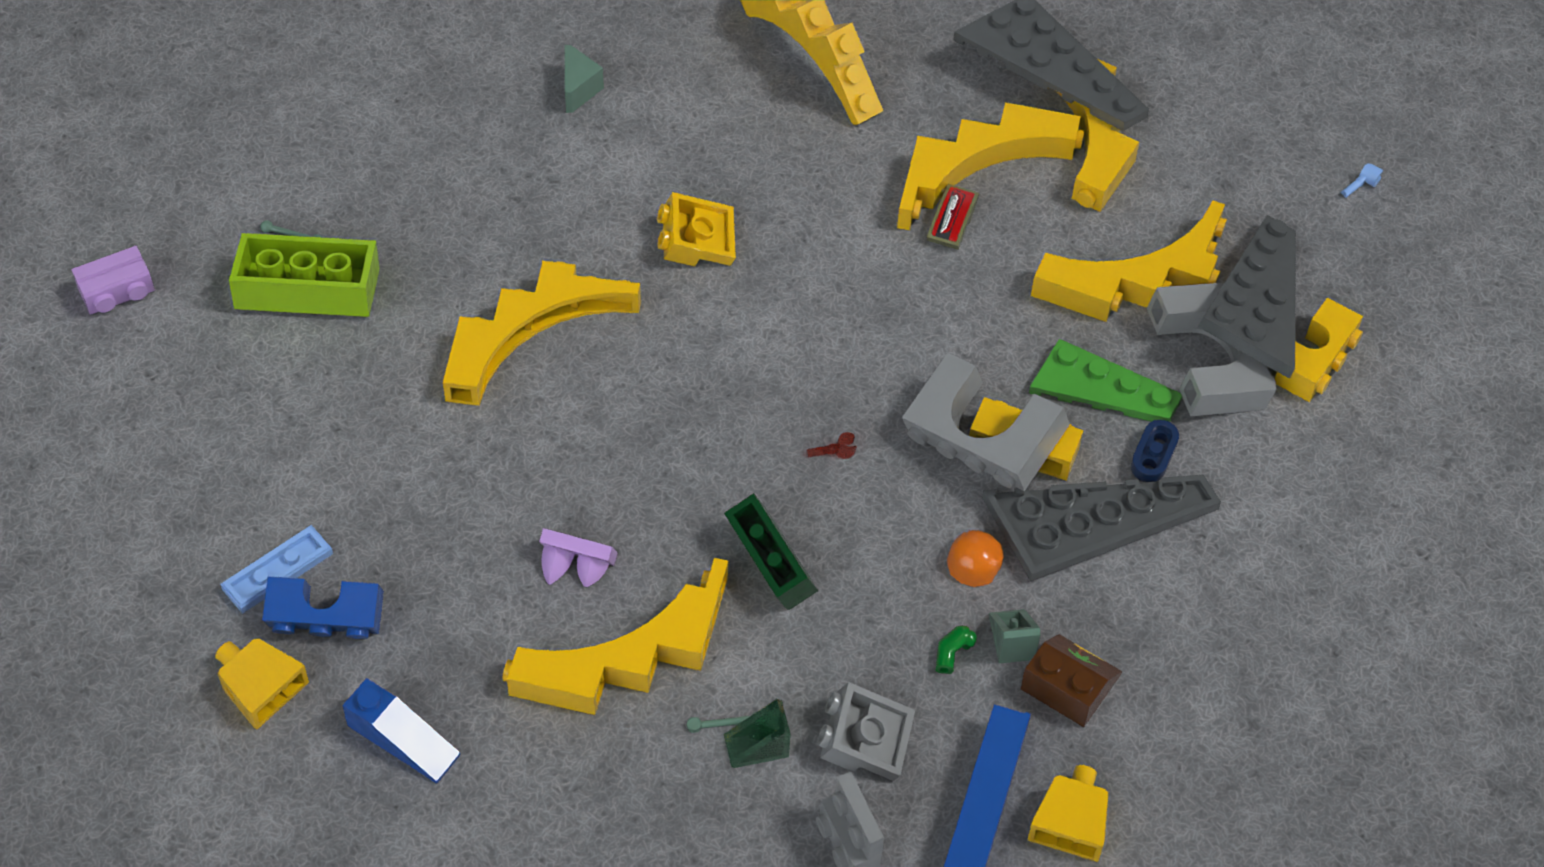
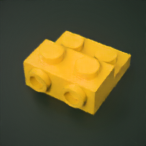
M675 192L671 193L665 204L662 203L657 213V222L663 224V229L659 234L657 246L658 249L664 250V260L694 267L699 259L728 266L732 265L736 259L733 206Z

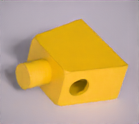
M253 639L242 650L231 641L225 642L220 646L215 655L216 659L224 665L217 673L223 690L256 730L309 683L304 664L261 639Z
M1077 765L1074 768L1072 778L1061 775L1055 776L1032 820L1028 841L1096 862L1099 861L1105 842L1108 791L1094 786L1097 772L1093 768L1086 765Z

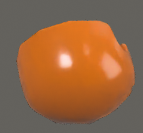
M980 530L963 532L952 543L947 556V566L950 575L960 583L972 587L990 584L1003 563L1002 545L991 534Z

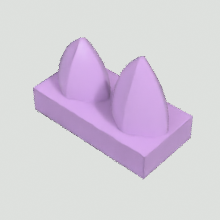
M543 528L539 541L544 546L541 559L542 570L547 584L550 585L564 575L570 567L574 556H578V576L583 586L588 587L605 574L609 565L614 566L618 554L611 546Z

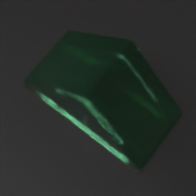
M775 699L723 734L732 768L789 757L791 733L782 700Z

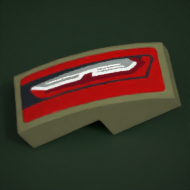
M948 184L929 229L927 241L959 250L965 230L971 221L979 193Z

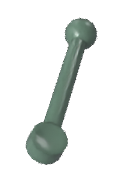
M269 220L263 221L260 225V229L264 233L272 231L287 236L322 237L318 234L310 236L274 226Z
M757 711L751 716L704 721L697 717H691L687 721V729L692 733H696L701 728L749 723H752L754 726H761L765 722V716Z

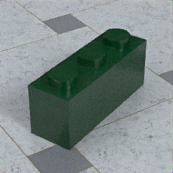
M754 493L724 512L773 593L787 610L794 608L818 592L817 587L770 513Z

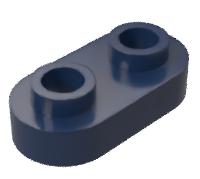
M1154 420L1146 426L1131 462V471L1140 481L1157 482L1161 480V477H1164L1179 440V431L1174 424L1166 420ZM1155 439H1161L1165 443L1161 444L1160 442L1155 441ZM1144 465H1149L1153 467V469H1147L1144 467Z

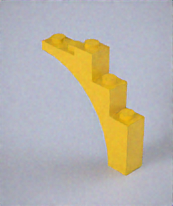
M740 0L748 17H759L772 22L786 31L805 49L829 80L853 125H858L883 111L860 54L865 51L853 23L835 25L824 0Z
M1213 200L1203 218L1186 235L1171 245L1148 255L1115 261H1087L1069 259L1045 252L1034 276L1031 296L1107 322L1111 311L1118 312L1122 299L1147 308L1157 287L1217 283L1220 270L1215 269L1218 255L1214 254L1217 242H1214L1213 239L1215 236L1221 238L1225 229L1227 219L1222 218L1225 204Z
M542 261L535 292L501 288L494 320H486L481 317H459L443 379L445 402L479 406L486 386L499 365L518 346L551 326L585 315L609 312L639 313L641 304L640 283L627 280L601 279L594 276H577L575 264H567L561 261Z

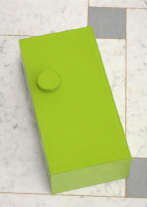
M242 233L229 278L234 309L369 317L380 269L377 243L375 240Z

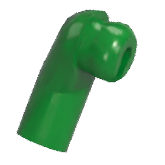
M956 626L939 641L936 672L952 674L954 671L955 652L961 647L966 650L974 647L977 636L974 631L969 630L968 626Z

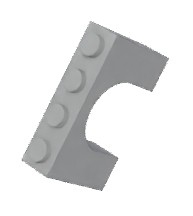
M1224 283L1157 287L1147 307L1157 335L1176 333L1203 334L1221 344L1230 357L1231 363L1227 365L1189 369L1179 390L1190 416L1265 409L1277 390L1275 379L1270 375L1266 365L1198 327Z
M947 353L902 416L908 430V436L918 444L925 445V443L934 446L946 458L953 459L956 457L964 461L971 470L977 473L984 471L992 475L998 483L1007 488L1015 486L1025 491L1070 425L1064 407L1033 394L1015 422L1006 431L989 438L968 436L959 430V421L962 413L983 382L975 365Z

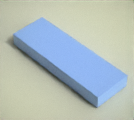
M310 525L220 585L223 592L243 614L265 599L267 577L298 578L331 556L333 550L316 529Z

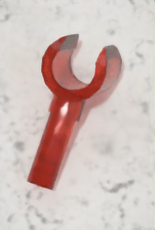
M850 432L842 433L836 444L807 449L808 457L836 454L839 458L849 459L854 456L857 446L846 445L853 444L855 435Z

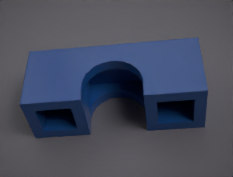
M267 577L262 620L269 627H273L272 632L295 634V629H309L310 635L330 637L332 636V631L346 632V637L354 639H368L369 633L379 634L384 594L379 584L341 581L340 595L336 603L326 609H316L310 605L311 586L305 579Z

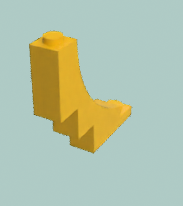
M1099 60L1115 76L1117 67ZM1065 101L1074 115L1081 116L1079 125L1081 130H1085L1083 136L1085 161L1075 178L1071 199L1077 201L1083 207L1093 208L1101 212L1135 163L1139 141L1119 133V129L1091 115L1089 108L1076 101L1072 104Z
M1005 102L1000 126L961 119L956 142L917 136L899 207L897 228L910 231L912 220H919L921 208L934 209L942 198L948 184L955 186L964 178L988 166L1009 160L1033 157L1072 160L1074 149H1081L1085 130L1079 129L1081 116Z
M714 558L711 570H704L700 587L685 584L676 598L662 612L636 630L615 640L572 650H535L517 647L513 660L508 659L506 661L503 671V681L507 682L509 696L595 715L605 683L649 693L658 661L701 671L728 580V560Z

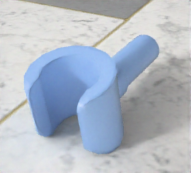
M1367 163L1359 177L1342 190L1341 194L1347 198L1359 187H1362L1365 182L1375 187L1381 180L1380 175L1383 170Z

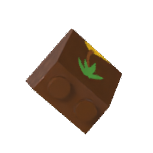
M1058 634L1045 641L1026 666L1020 689L1080 726L1085 727L1121 676L1122 671Z

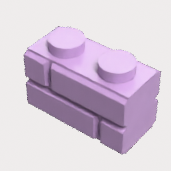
M137 246L71 269L77 288L90 315L97 312H108L116 305L129 300H141L148 293L155 291L149 270Z

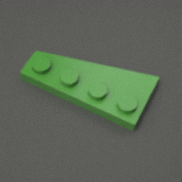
M1061 339L1054 346L1029 388L1030 394L1041 396L1042 393L1058 397L1057 400L1072 403V400L1092 405L1094 409L1103 411L1106 408L1123 412L1125 416L1151 422L1154 420L1170 422L1183 398L1180 392Z

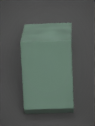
M565 45L566 113H573L604 89L603 68L572 45Z
M1020 609L990 612L989 619L998 663L1032 660L1037 653L1041 634L1040 627L1027 611Z

